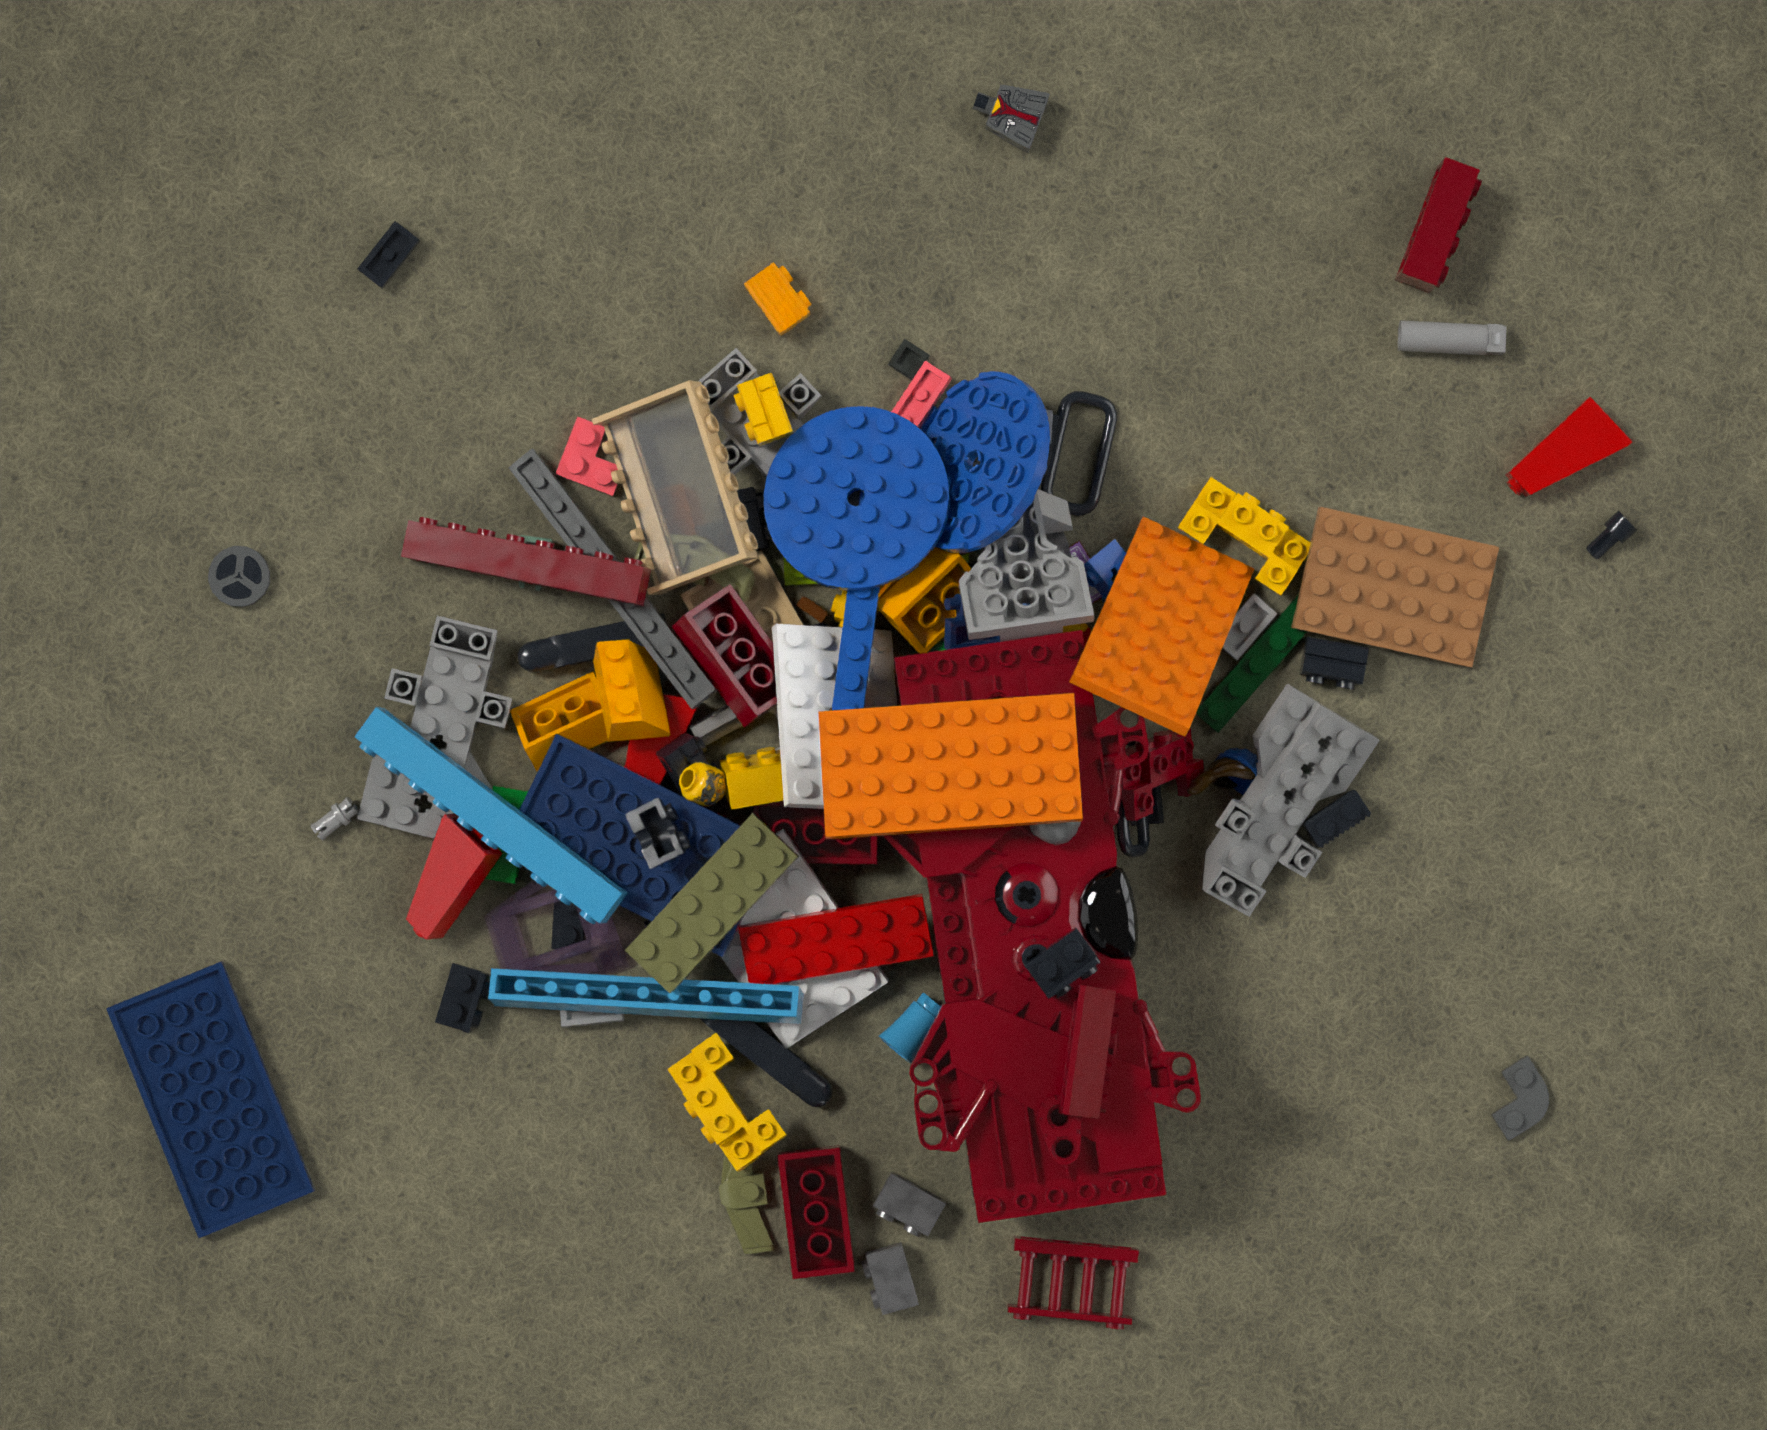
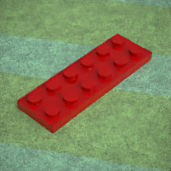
M923 894L739 925L738 927L748 982L755 984H777L934 956Z

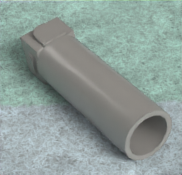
M1400 320L1398 327V351L1503 355L1506 351L1507 326L1500 324L1484 325Z

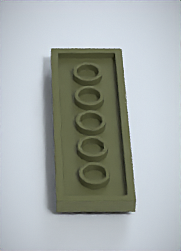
M752 813L625 951L670 994L673 993L799 858V855L755 813Z

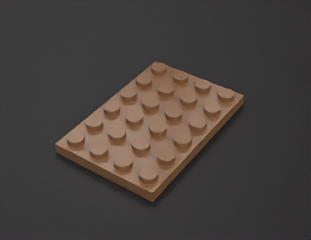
M1318 507L1292 628L1472 668L1499 547Z

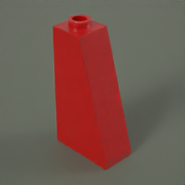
M1589 397L1505 474L1509 479L1506 483L1518 496L1523 494L1527 497L1629 446L1632 440Z
M664 694L663 698L670 736L629 740L625 763L626 768L662 785L667 772L658 759L656 752L670 744L671 741L681 734L687 733L698 710V707L691 709L683 697Z
M455 813L445 814L441 819L406 920L414 927L413 931L419 937L426 940L443 938L502 855L498 848L495 850L481 840L483 834L475 828L470 831L457 822L459 816Z

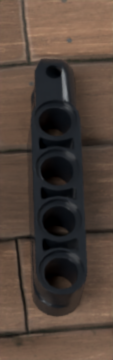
M660 613L661 616H662V617L664 618V620L666 621L665 614H664V613ZM621 621L527 642L519 649L518 662L526 671L541 672L565 667V665L569 664L574 665L593 661L597 642L628 639L640 646H643V644L627 623Z
M700 1018L708 1027L806 1104L820 1108L830 1102L833 1093L831 1083L805 1061H801V1058L790 1049L785 1048L781 1042H777L776 1038L757 1023L752 1021Z

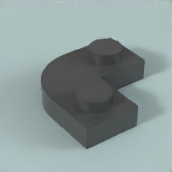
M1527 1055L1500 1071L1517 1097L1491 1114L1507 1141L1537 1124L1544 1117L1549 1105L1548 1088Z

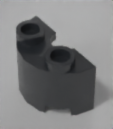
M658 797L625 814L633 833L641 844V851L650 870L686 853V849L691 847L686 833L683 830L679 831L675 823L679 817L671 803L665 805Z

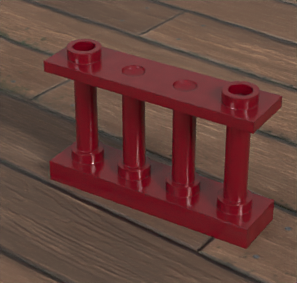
M1014 1235L1013 1249L1014 1251H1019V1256L1022 1257L1018 1303L1007 1304V1312L1013 1313L1014 1319L1031 1320L1032 1315L1106 1322V1328L1124 1329V1324L1132 1325V1317L1122 1315L1127 1267H1130L1131 1262L1138 1263V1248ZM1038 1253L1050 1254V1259L1053 1260L1048 1307L1030 1306L1034 1258H1038ZM1069 1256L1081 1257V1262L1084 1263L1079 1310L1061 1309L1065 1261H1068ZM1100 1259L1112 1260V1266H1115L1110 1314L1091 1312L1096 1264H1099Z

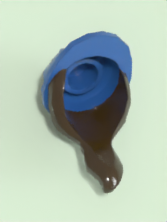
M1231 748L1224 753H1220L1216 760L1208 766L1207 770L1192 780L1190 787L1187 789L1188 794L1198 795L1212 783L1221 788H1234L1244 795L1257 776V755L1246 748Z

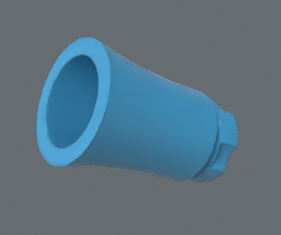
M922 993L916 1002L913 1001L906 1011L878 1037L911 1064L941 1006L925 993Z

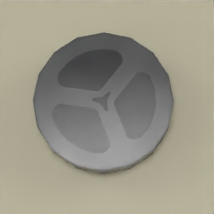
M232 546L222 550L214 557L209 567L208 582L212 593L221 602L232 607H246L257 603L266 594L270 585V570L267 561L259 552L247 546Z

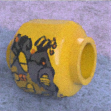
M696 762L685 768L680 775V789L683 797L688 801L710 807L715 805L725 795L726 778L724 773L716 767Z

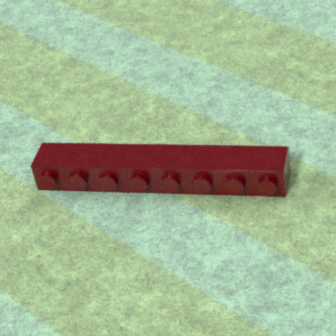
M419 517V522L408 520L401 557L644 606L651 570L642 567L643 561L625 557L624 563L612 561L613 555L595 551V555L592 557L583 555L584 549L566 546L565 551L554 549V543L536 540V544L531 545L524 543L525 538L521 536L507 534L506 539L495 537L496 532L478 528L476 534L466 532L467 526L449 522L448 528L437 526L438 520Z

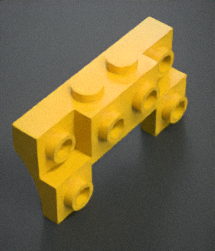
M1210 477L1177 528L1199 541L1202 545L1215 526L1266 559L1255 580L1281 596L1308 555L1311 542L1289 529V526L1284 524L1286 518L1272 509L1268 513L1258 506L1260 501L1247 492L1243 496L1235 493Z
M715 1033L693 1048L690 1054L667 1070L687 1100L683 1105L693 1119L698 1116L704 1124V1127L700 1130L710 1144L716 1142L735 1170L740 1172L773 1145L786 1137L787 1134L769 1109L751 1122L744 1115L716 1074L735 1058L729 1052L720 1036Z

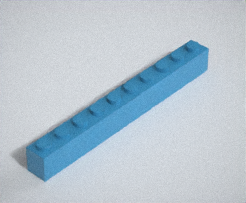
M376 707L355 735V738L362 742L359 747L372 757H375L377 754L386 761L384 766L398 776L402 773L410 779L408 784L421 794L426 791L433 796V804L444 812L451 810L458 815L457 822L470 831L475 828L483 834L481 840L491 848L496 850L500 847L508 853L506 859L518 868L525 866L533 872L530 877L543 887H546L548 884L557 891L555 896L569 906L573 903L581 909L579 914L592 924L596 922L607 923L628 894L619 885L385 708Z
M491 968L488 999L494 1006L801 1024L804 993L799 986L684 980L670 994L654 978Z

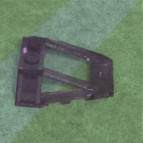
M534 880L484 916L501 969L607 975L630 967L613 916L609 918L607 923L596 922L592 924L579 914L581 909L577 906L586 940L530 957L517 914L561 901L555 896L556 890L527 898L544 888ZM590 951L595 961L549 965Z

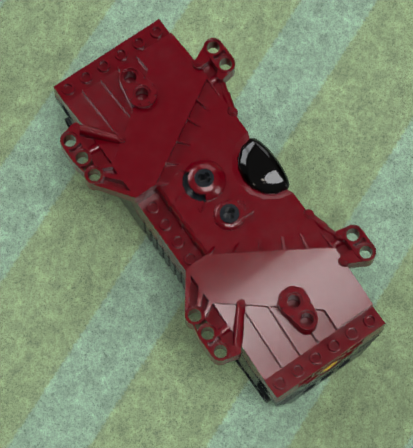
M1082 630L894 657L900 706L1074 693L1083 821L1080 822L1077 833L1068 843L1059 845L1046 843L1033 835L1030 825L883 835L926 878L944 1004L941 1005L909 1067L910 1078L915 1083L914 1109L918 1136L924 1148L948 1152H957L965 1140L978 1223L1167 1195L1154 1103L1189 1113L1197 1109L1201 1102L1197 1067L1194 1058L1184 1051L1165 1050L1158 1035L1159 1032L1148 1011L1147 1003L1138 997L1135 971L1131 960L1136 955L1138 947L1137 909L1129 879L1124 870L1117 866V850L1113 825H1116L1119 821L1118 812L1122 793L1123 770L1143 762L1149 753L1145 719L1137 714L1138 720L1136 725L1131 728L1125 727L1120 721V715L1126 709L1120 707L1104 720L1097 723L1093 693L1070 683V679L1085 648ZM1136 741L1141 745L1142 754L1138 759H1131L1126 755L1125 746L1128 742ZM1076 927L1101 961L1096 965L1098 970L1084 980L1079 977L1070 984L1072 988L1060 998L1056 999L1055 996H1052L1048 999L1024 963ZM1077 985L1115 990V997L1121 998L1119 1016L1112 1017L1111 1029L1116 1030L1114 1049L1108 1048L1107 1061L1112 1062L1110 1081L1104 1080L1102 1092L1108 1094L1105 1113L1100 1112L1099 1119L1059 1113L1075 988ZM1179 1057H1185L1189 1061L1188 1071L1181 1075L1174 1073L1172 1069L1174 1060ZM920 1063H927L933 1069L932 1076L927 1080H920L914 1074L915 1067ZM934 1083L936 1090L925 1088L917 1093V1085L926 1087ZM1183 1089H1190L1194 1094V1100L1188 1106H1181L1177 1101V1095ZM924 1095H932L937 1099V1106L931 1112H925L919 1106L920 1098ZM935 1126L941 1130L942 1137L937 1143H929L924 1139V1132L928 1127Z

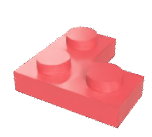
M577 417L555 474L613 497L618 484L613 481L611 472L618 470L617 466L614 463L596 457L605 435L604 426L593 425V422Z

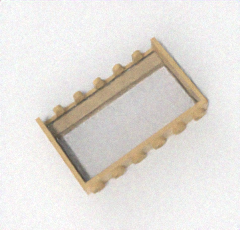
M688 380L592 419L593 425L604 426L608 441L602 443V449L605 454L613 455L618 470L611 472V476L616 484H623L627 497L626 500L621 501V507L625 513H632L636 524V529L631 530L630 535L634 542L642 543L646 558L641 559L643 561L642 567L651 570L655 586L647 589L648 595L667 593L675 588L758 558L756 552L758 543L754 534L750 532L746 521L748 520V512L744 504L739 500L737 494L739 489L738 482L734 474L730 472L727 463L729 454L726 447L720 441L718 435L719 424L716 417L711 414L708 405L710 396L706 387L700 381Z

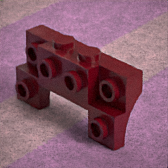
M1191 728L1186 736L1170 729L1153 733V737L1148 739L1149 753L1146 759L1141 763L1124 768L1121 783V799L1125 810V820L1137 821L1152 814L1154 805L1152 788L1172 779H1176L1178 796H1191L1187 792L1190 783L1204 771L1203 759L1193 758L1194 744ZM1135 741V745L1126 748L1125 753L1131 759H1138L1142 754V747Z

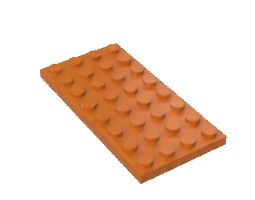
M1143 516L1070 679V683L1180 735L1186 736L1254 568Z
M1074 693L818 712L826 839L1083 821Z

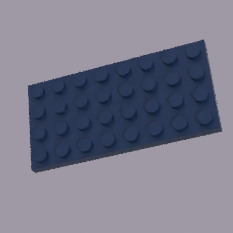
M559 734L555 735L519 809L628 892L620 906L650 921L654 920L741 826L702 805L688 801L682 795ZM659 797L665 805L671 803L674 806L679 817L675 823L679 831L683 830L686 833L691 847L686 849V853L650 870L641 851V844L633 833L625 814ZM742 919L711 952L721 957L725 956Z
M223 961L106 1008L198 1238L315 1191Z

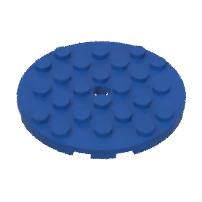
M990 371L979 373V377L967 381L964 379L946 392L948 397L939 407H932L920 427V430L927 435L940 454L949 478V515L943 534L936 545L941 550L951 553L972 552L988 546L1003 536L1021 518L1028 506L1033 503L1043 475L1047 470L1050 427L1045 406L1037 392L1029 384L1004 372ZM978 457V461L981 463L973 467V462Z
M857 406L840 408L821 414L802 425L785 441L773 459L764 489V513L767 527L772 540L787 562L806 578L818 584L846 591H865L880 588L879 586L896 579L900 580L914 571L939 542L945 529L950 509L949 478L941 456L934 444L923 431L909 420L893 412L875 407ZM860 490L865 494L864 502L858 506L849 504L848 497L853 492Z

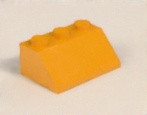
M935 547L919 563V567L900 579L878 600L877 608L920 654L927 653L945 636V619L956 617V610L945 609L944 600L960 593L959 579L966 571L969 572L971 568L959 553H951Z
M628 639L597 642L593 662L608 742L670 736L657 663L646 648Z
M593 671L510 710L523 747L537 772L556 734L562 735L588 749L608 741L597 679Z

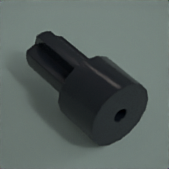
M1619 510L1604 523L1607 528L1586 547L1593 558H1601L1618 541L1623 544L1637 531Z

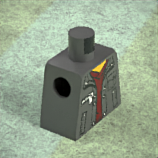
M1000 85L996 98L978 92L972 109L989 115L985 126L987 131L1018 149L1029 153L1050 94Z

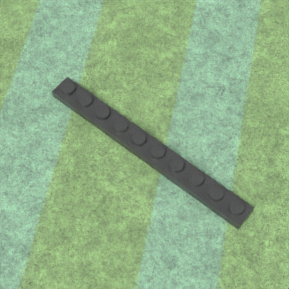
M532 448L508 467L567 546L584 549L583 555L594 557L595 551L613 555L612 561L620 562L535 449ZM647 596L645 597L644 606L609 600L691 709L697 708L718 691Z

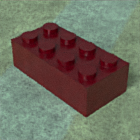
M1445 157L1440 162L1395 281L1430 293L1435 287L1439 288L1444 283L1449 271V267L1445 265V262L1455 254L1460 238L1456 237L1457 230L1460 231L1462 226L1466 225L1471 209L1466 206L1468 201L1471 202L1473 197H1476L1482 180L1477 178L1480 172L1479 169Z
M731 584L684 614L672 626L743 727H746L777 705L773 643Z
M784 801L753 806V813L773 832L778 833L782 829L786 831L807 863L877 864V836L826 839L824 809L784 807Z
M840 1145L778 1152L792 1279L855 1272Z

